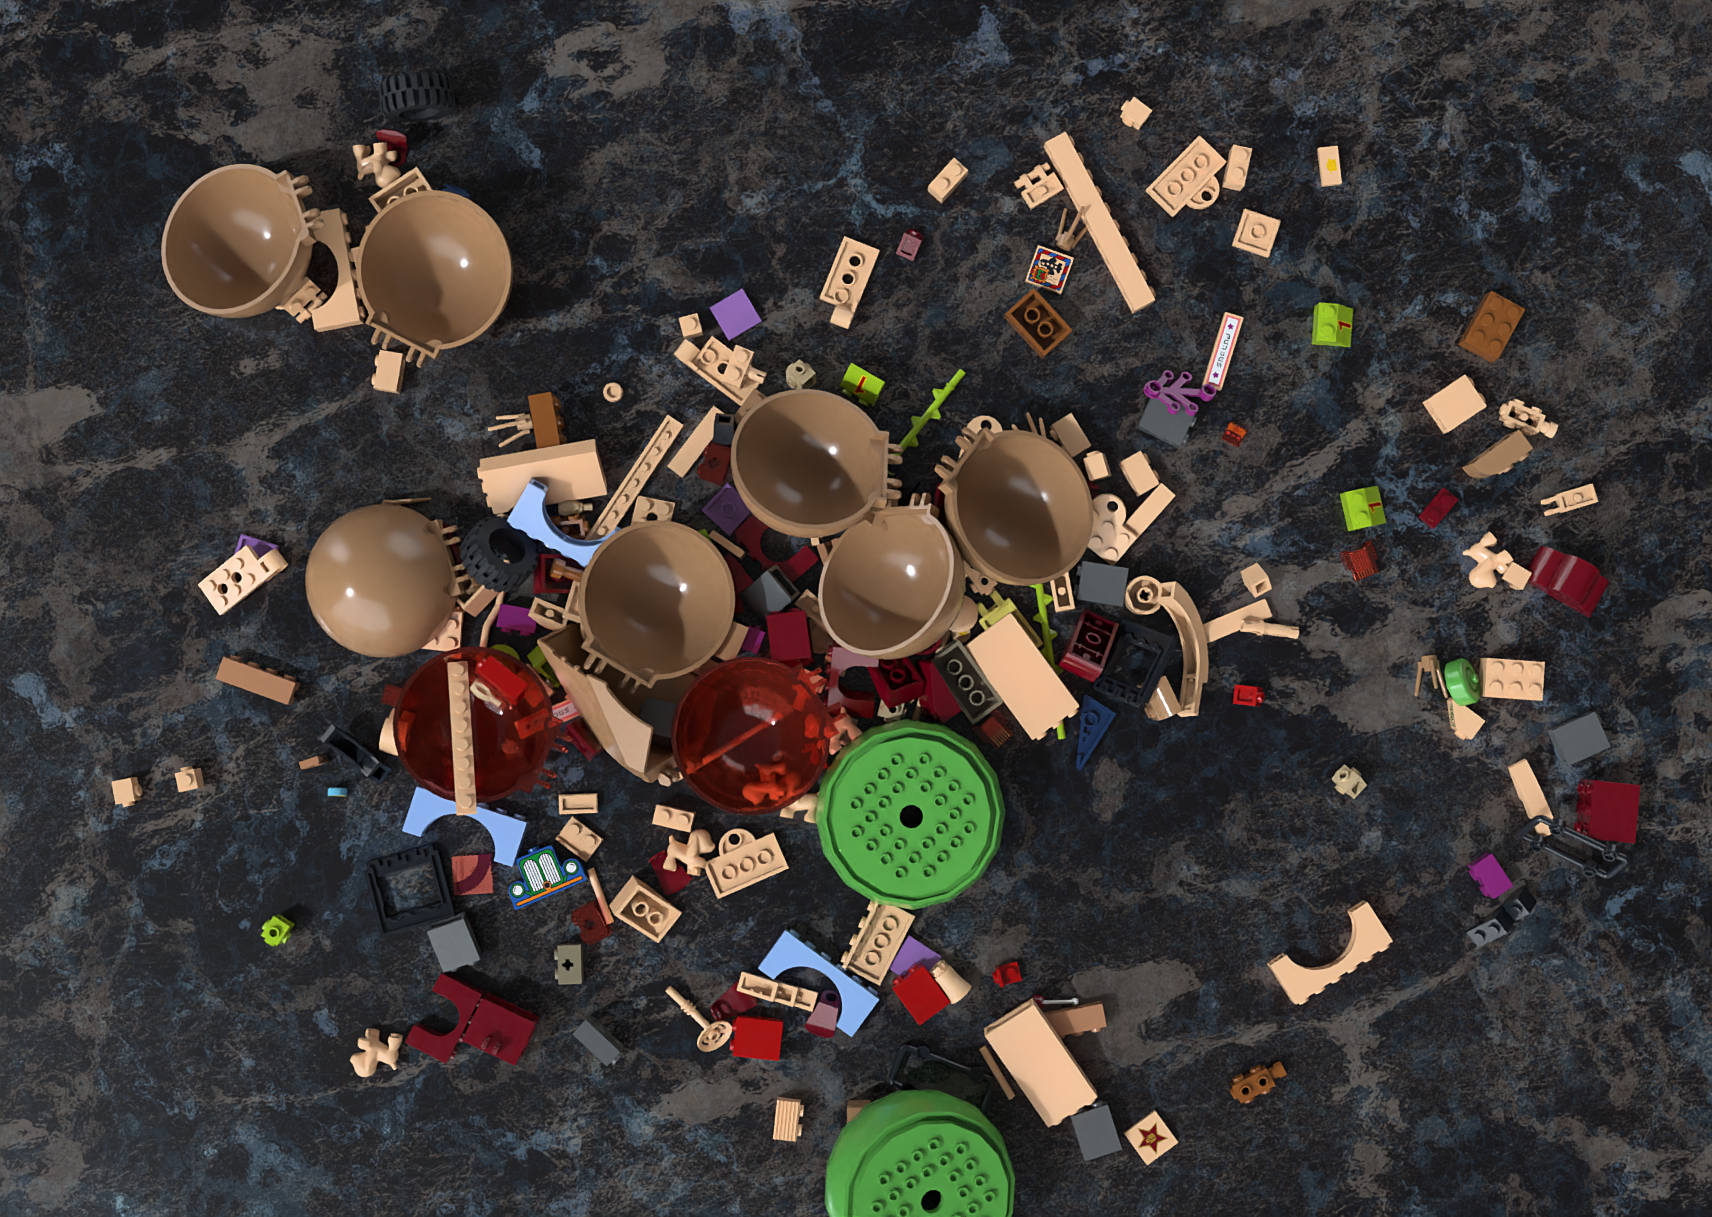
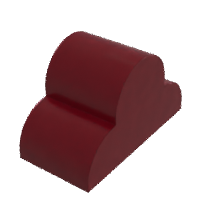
M1545 546L1539 547L1527 569L1532 573L1527 581L1528 584L1587 617H1591L1609 584V581L1600 575V570L1587 561L1573 555L1562 554Z
M1084 608L1060 658L1058 667L1090 682H1094L1104 668L1119 624Z

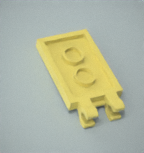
M993 591L989 594L995 602L992 607L987 610L981 602L976 604L978 612L982 616L978 622L984 630L1012 612L1037 648L1043 644L1010 598L1003 600L997 591Z

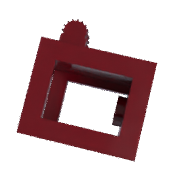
M488 993L481 999L462 1041L515 1066L521 1060L541 1017Z

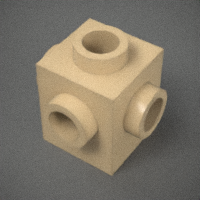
M799 359L796 363L788 366L786 382L793 389H810L816 383V373L808 363H803Z
M881 699L877 715L885 717L884 721L886 722L899 721L900 718H905L907 707L903 703L896 706V711L891 713Z
M1343 765L1332 777L1336 784L1335 789L1341 794L1347 793L1353 799L1367 786L1360 777L1361 773L1354 767L1350 769Z

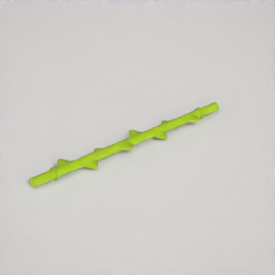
M959 369L950 382L946 383V387L943 390L933 389L932 392L935 400L922 417H911L913 428L899 444L902 446L903 451L907 446L917 447L919 445L916 435L930 418L940 419L941 416L938 408L951 391L955 390V386L966 374L963 370ZM903 452L899 454L894 453L892 455L900 456ZM887 471V474L895 475L894 473L892 474L890 471Z
M1043 583L1030 585V587L1036 589L1039 612L1033 616V620L1041 623L1045 647L1040 652L1056 674L1059 675L1064 670L1055 665L1051 642L1057 636V632L1049 629L1046 605L1053 600V597L1044 593ZM1064 722L1057 727L1058 739L1066 738Z

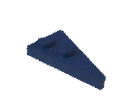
M1086 694L1083 695L1076 759V768L1080 771L1116 715L1115 712Z

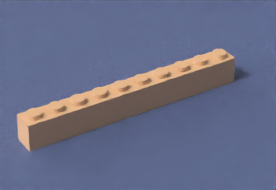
M1064 132L1045 142L1044 148L1078 212L1082 206L1085 207L1081 218L1087 226L1132 313H1135L1155 301L1154 297H1156V294L1151 286L1148 287L1144 271L1142 269L1139 270L1135 254L1130 253L1127 239L1125 236H1121L1118 231L1120 230L1118 222L1111 218L1109 214L1111 213L1110 207L1106 202L1103 203L1101 199L1102 193L1098 186H1094L1090 170L1085 169L1081 153L1076 152L1073 138Z

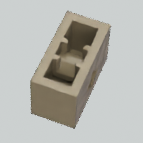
M560 943L554 950V958L558 960V968H555V979L558 980V985L582 984L584 982L583 943ZM568 959L571 963H573V965L570 968H568V965L565 964V962Z

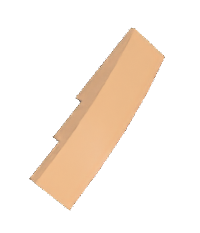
M1160 483L1123 525L1136 534L1138 538L1176 495Z
M1523 759L1509 766L1508 769L1519 799L1523 801L1528 817L1532 819L1537 815H1544L1553 819L1544 794L1527 760ZM1539 823L1534 827L1537 835L1546 837L1551 834L1549 826L1544 823Z
M747 972L741 973L737 991L791 1007H799L811 1012L815 1009L819 992Z

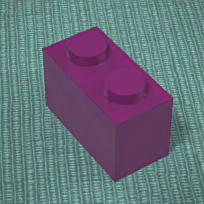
M500 604L496 627H502L501 631L513 633L514 629L519 630L520 635L531 636L532 633L537 634L539 624L528 616L530 609Z
M752 624L751 627L747 626L749 629L741 648L759 655L767 633L763 632V627Z
M1486 852L1468 864L1470 868L1469 874L1475 881L1478 880L1481 885L1479 888L1484 896L1495 899L1513 887V884L1493 854Z

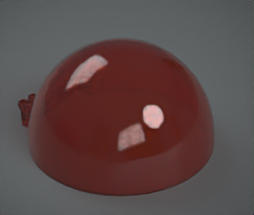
M462 647L441 653L428 660L412 674L397 700L393 717V736L398 755L408 773L417 783L445 800L456 802L447 664L449 662L467 661L469 687L476 678L481 679L478 674V665L483 658L488 659L490 655L528 684V692L516 706L494 688L496 696L503 700L499 707L491 701L479 699L469 689L476 804L497 801L510 796L518 790L531 794L535 784L550 789L552 785L538 779L540 773L550 778H555L557 775L543 768L552 748L562 753H567L568 751L566 747L555 743L556 738L563 739L566 742H572L573 740L572 737L559 732L563 720L553 716L548 693L537 675L522 661L503 651L487 647Z
M739 657L718 663L700 674L689 685L679 700L671 729L673 755L681 775L690 788L710 805L739 815L772 813L793 804L804 796L823 771L829 753L830 738L840 733L834 723L847 717L845 713H840L831 719L828 713L838 709L841 706L840 703L837 702L825 708L815 689L827 683L826 678H822L814 684L811 683L810 678L820 674L821 668L819 667L806 674L802 663L791 668L772 659Z

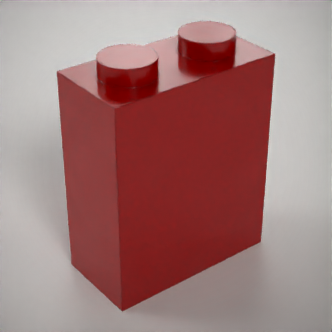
M491 655L488 659L483 658L479 663V677L489 683L515 706L528 692V684Z
M922 962L911 965L908 968V973L904 976L902 974L898 975L892 980L893 983L891 984L893 991L919 1026L951 1003Z
M738 1014L737 1019H733L732 1031H735V1038H731L730 1050H733V1056L779 1061L784 1019Z

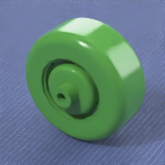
M1463 658L1447 663L1445 666V680L1453 700L1459 706L1478 702L1480 699L1479 678L1472 665Z

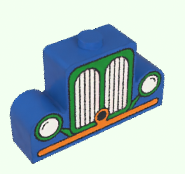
M554 844L541 849L539 846L528 850L529 854L516 860L524 880H518L511 884L508 892L513 906L517 910L589 879L583 862L579 858H570L562 864Z

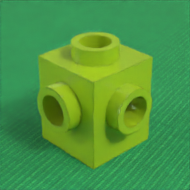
M277 914L271 920L268 919L262 927L264 931L261 936L271 946L285 944L292 934L289 932L295 924Z

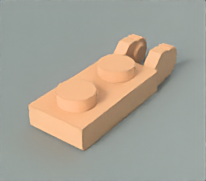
M1592 483L1541 500V504L1546 505L1556 501L1558 508L1549 509L1544 512L1545 516L1596 503L1598 498Z

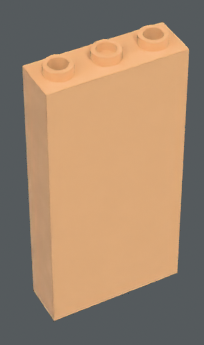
M595 439L480 459V467L477 468L479 479H483V492L488 495L486 496L487 505L492 507L494 514L513 511L531 478L549 487L545 496V505L556 504L566 500L607 495V483Z
M1012 612L964 645V648L1032 740L1035 738L1040 740L1047 734L1046 730L1051 727L1055 729L1063 723L1062 719L1068 715L1070 718L1078 712L1077 708L1080 707L1078 702Z
M1033 998L984 1028L986 1039L1048 1128L1052 1125H1058L1068 1115L1076 1114L1081 1107L1092 1104L1097 1098L1096 1089Z

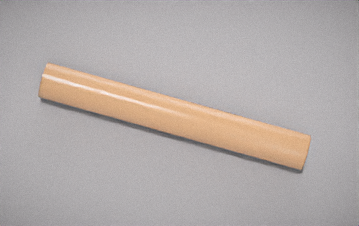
M593 867L588 869L587 873L606 924H610L614 920Z
M986 1046L981 1047L979 1050L1008 1099H1012L1015 1097V1094Z

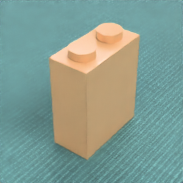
M1466 375L1459 377L1422 402L1443 434L1451 431L1486 407L1484 396L1476 391L1473 380Z

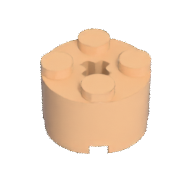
M1140 576L1131 580L1125 589L1124 603L1132 613L1138 615H1147L1157 611L1161 606L1157 602L1160 582L1149 576ZM1142 592H1147L1148 596L1145 597L1146 601L1144 600V598L1141 599L1139 596L1142 594Z

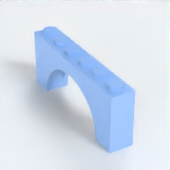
M531 478L507 522L513 528L525 531L529 537L541 540L548 548H555L560 551L564 557L578 561V564L585 568L595 550L608 537L621 530V528L616 526L607 536L591 541L575 539L564 534L552 523L546 511L545 496L549 487Z
M427 784L417 786L402 831L422 837L436 819L443 815L456 814V799L452 796L453 793L446 790H441V792L435 791L433 786ZM478 802L477 814L467 816L481 822L492 835L495 844L494 861L511 867L515 866L530 821L525 820V816L519 814L511 816L507 814V810L501 808L493 810L489 808L488 804Z
M785 929L760 963L758 969L773 980L784 970L797 966L811 967L826 974L837 986L842 999V1011L836 1026L852 1037L879 1001L878 992L871 986L866 988L862 985L863 981L856 975L850 976L847 974V969L842 968L841 964L837 963L835 965L830 961L832 958L823 951L821 954L816 951V946L810 941L806 940L804 942L799 938L800 934L795 930L791 929L789 931Z

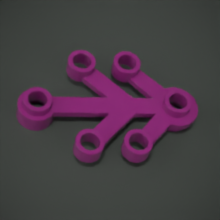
M1168 370L1163 372L1159 380H1152L1144 386V393L1152 399L1158 398L1168 406L1167 411L1172 415L1177 414L1180 410L1179 403L1186 407L1185 412L1188 415L1194 416L1197 413V404L1190 402L1184 396L1200 397L1203 401H1210L1216 394V388L1211 384H1204L1201 389L1181 388L1183 385L1189 384L1192 379L1191 374L1188 372H1182L1179 379L1170 387H1163L1165 383H1171L1174 378V374ZM1166 395L1172 396V397H1173L1175 400H1177L1179 403H1177V402H1175V401H1172V400H1171L1170 398H1168Z

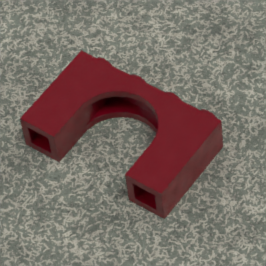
M752 515L734 531L736 535L734 539L741 547L745 545L749 549L747 554L753 561L758 559L762 564L760 569L764 573L777 564L788 579L794 583L819 561V558L807 545L785 562H773L766 558L761 550V539L770 527L760 521L755 515Z
M833 639L832 645H828V657H831V662H827L826 674H829V679H825V691H828V696H824L823 707L827 708V715L838 716L841 712V707H845L850 717L873 718L874 692L849 690L839 682L838 678L845 669L852 666L878 667L879 659L851 652Z
M442 972L432 991L451 1000L456 1005L459 1011L457 1027L451 1032L439 1033L417 1022L412 1027L405 1043L446 1064L450 1060L453 1061L458 1053L456 1047L459 1042L463 1043L465 1030L470 1025L485 992L448 972Z

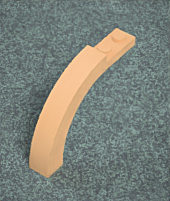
M1176 581L1160 583L1157 602L1171 615L1177 627L1183 649L1184 669L1179 700L1182 711L1177 714L1181 717L1198 716L1202 684L1207 683L1209 662L1205 631L1196 606L1183 587Z

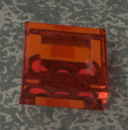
M1229 422L1221 439L1238 448L1248 430L1233 422Z

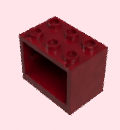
M801 608L790 609L788 613H782V611L770 612L771 615H767L766 618L772 663L776 669L815 664L810 622L806 611H802Z
M1581 779L1577 787L1579 802L1576 803V813L1578 814L1577 821L1574 823V830L1592 839L1635 843L1640 785Z

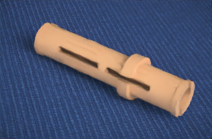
M1242 619L1240 623L1241 632H1252L1260 636L1267 634L1297 639L1299 635V627L1265 623L1263 620L1250 621Z

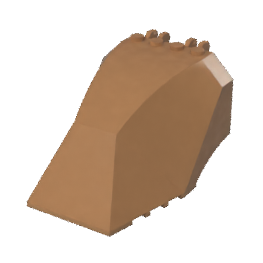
M574 621L538 639L537 643L580 718L600 745L623 767L646 782L652 783L658 779L660 784L667 787L671 786L673 782H677L680 778V773L674 769L680 765L681 769L687 772H692L695 768L700 767L702 764L701 759L696 757L695 754L709 732L717 692L716 688L708 685L692 672L674 678L657 679L651 689L640 684L636 692L630 696L628 689L634 679L629 678L625 687L620 690L617 688V685L624 673L606 664L600 675H595V668L600 661L597 657L589 669L584 668L590 653L581 648L585 641L580 633L581 623ZM647 697L691 708L692 719L681 748L674 749L651 743L654 727L639 719L640 706L645 704Z

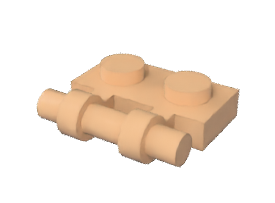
M1047 162L1041 166L1034 167L1033 171L1027 175H1021L1020 179L1014 182L1017 189L1023 185L1026 187V190L1021 192V195L1031 210L1064 189L1054 172L1049 176L1046 175L1045 172L1050 169ZM1036 177H1040L1041 180L1036 184L1032 185L1030 181L1035 179Z
M306 276L297 290L280 305L293 317L300 312L296 320L302 323L305 319H309L312 316L311 310L324 304L323 302L328 296L324 292L316 296L320 289ZM310 300H312V302H311L306 308H304V306H305Z

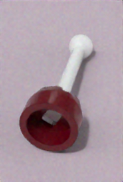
M1032 995V998L1041 1010L1045 1008L1046 1004H1072L1076 1006L1079 1003L1077 998L1072 1000H1046L1042 995Z

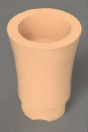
M944 960L937 962L929 971L951 1004L961 1000L972 987L949 964L947 965Z

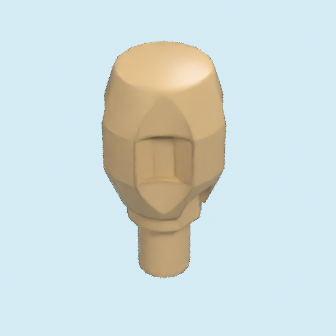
M566 500L558 503V512L562 516L575 513L580 514L583 511H593L592 503L583 504V502L577 500Z
M476 678L469 687L471 692L479 699L491 701L498 707L503 702V700L496 696L492 686L485 680Z

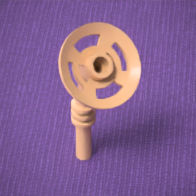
M672 986L666 989V992L681 1005V1009H684L687 1015H691L704 1028L697 1041L701 1051H713L729 1039L732 1033V1026L729 1022L717 1021L710 1024L695 1009L696 1006H692L693 1003L685 1000Z

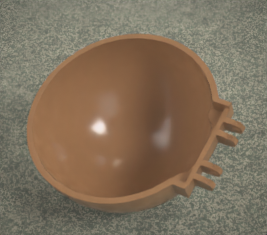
M234 164L213 170L194 182L173 207L165 225L162 238L161 256L164 273L177 296L186 304L199 311L223 318H246L259 315L274 309L286 301L297 290L307 273L311 261L313 243L317 242L314 231L324 226L323 219H316L321 215L320 210L313 208L306 212L302 201L303 198L313 192L311 186H304L309 182L308 176L301 175L294 178V175L287 170L276 175L272 171L260 166Z
M432 190L405 195L387 205L377 214L363 235L356 262L359 292L369 312L365 324L376 328L371 343L377 344L384 332L386 337L383 341L382 349L387 350L393 338H396L411 346L406 356V361L411 362L418 350L421 351L416 364L417 367L421 368L428 355L434 359H439L443 349L454 348L473 341L496 322L503 312L512 290L513 260L502 230L485 210L460 195Z
M795 389L769 396L757 403L746 413L740 421L732 440L731 469L740 497L747 508L760 521L786 535L801 538H818L839 533L857 523L872 507L885 508L887 499H899L901 497V491L887 489L900 488L902 486L901 480L887 478L888 464L896 465L902 463V456L892 454L903 452V448L901 445L889 444V432L879 431L867 414L850 401L825 391Z
M964 427L962 434L969 441L962 436H957L955 440L964 450L963 454L957 462L949 456L943 455L941 462L950 471L941 465H936L934 469L944 479L938 488L945 494V523L948 532L952 535L959 548L962 558L983 576L1009 585H1038L1052 581L1067 573L1084 554L1093 527V505L1090 491L1075 461L1053 441L1033 432L1007 430L993 433L985 427L976 434L970 428Z
M913 493L910 506L897 507L898 499H887L885 508H871L862 519L843 533L828 555L819 583L818 601L820 615L828 633L845 649L874 659L908 657L936 643L949 630L958 616L964 599L966 581L963 559L952 535L938 521L939 509L931 504L929 493H923L922 496L919 493Z
M375 504L360 507L332 522L314 544L306 566V595L311 611L319 625L340 645L356 653L371 657L403 656L431 642L449 620L457 596L466 593L461 582L472 579L468 574L462 577L459 576L458 571L465 568L463 563L455 564L450 545L461 542V538L453 537L447 540L446 534L455 532L457 526L443 528L442 520L430 521L412 509L393 504Z
M654 520L636 523L608 537L592 554L583 571L579 585V615L587 635L581 648L590 653L584 668L589 669L596 657L599 658L600 661L595 668L594 674L600 675L605 665L609 664L624 673L617 685V688L620 690L625 687L629 678L634 679L628 689V694L632 696L640 684L651 689L657 679H669L684 675L708 661L726 638L731 627L735 608V591L732 576L726 561L718 549L696 530L671 521Z

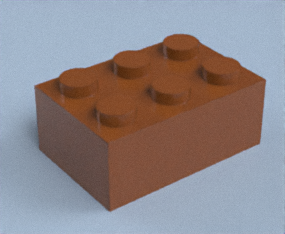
M1035 288L1007 311L1004 316L1041 359L1046 357L1073 331Z
M1490 291L1484 295L1458 345L1491 363L1498 360L1525 309Z
M552 392L528 396L537 449L568 444L566 436L562 433L565 425L563 417L561 418L559 415V410H561L560 399Z

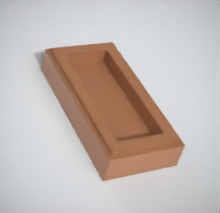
M321 755L301 761L299 765L301 769H308L328 763L329 760L327 755Z

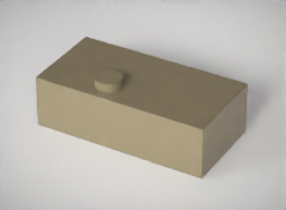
M957 638L925 660L934 663L961 711L972 725L1004 702Z

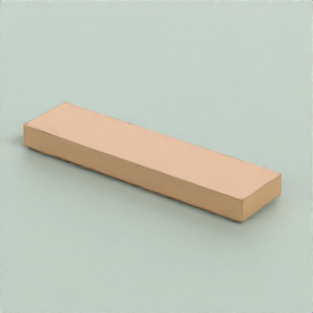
M715 406L711 408L667 466L682 478H684L713 440L716 413L724 414Z
M1266 599L1204 623L1203 628L1207 643L1240 630L1242 619L1259 621L1272 617Z

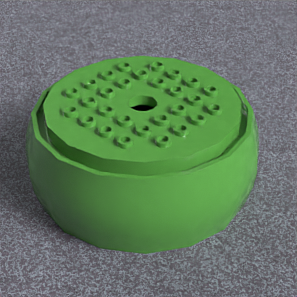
M903 719L870 727L840 749L821 780L815 820L823 854L847 886L876 904L915 910L949 902L981 879L1000 848L1006 810L997 774L974 743L943 724ZM916 805L921 809L923 819L920 825L908 828L901 823L900 812L904 807Z
M939 1090L896 1091L866 1104L841 1129L827 1160L825 1206L829 1217H1011L1014 1202V1169L1002 1135L975 1105ZM930 1190L939 1191L941 1194L939 1205L932 1210L923 1209L921 1206L923 1195Z

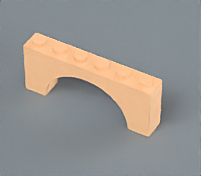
M339 208L321 211V215L316 219H323L324 226L314 231L316 240L326 244L333 252L338 265L339 277L332 297L323 306L311 310L314 329L318 332L364 324L363 318L366 317L364 307L360 305L362 297L359 288H357L356 269L353 267L354 258L349 246L352 240L350 233L346 229V225H348L347 215Z
M1363 900L1347 910L1352 922L1351 939L1345 951L1333 962L1320 967H1303L1292 962L1286 954L1281 953L1267 963L1294 1004L1299 1003L1301 1005L1305 1003L1313 993L1318 994L1325 989L1324 986L1328 983L1339 981L1341 975L1345 972L1350 973L1354 971L1362 961L1367 962L1374 957L1373 954L1377 951L1382 952L1389 948V944L1393 940L1368 902Z

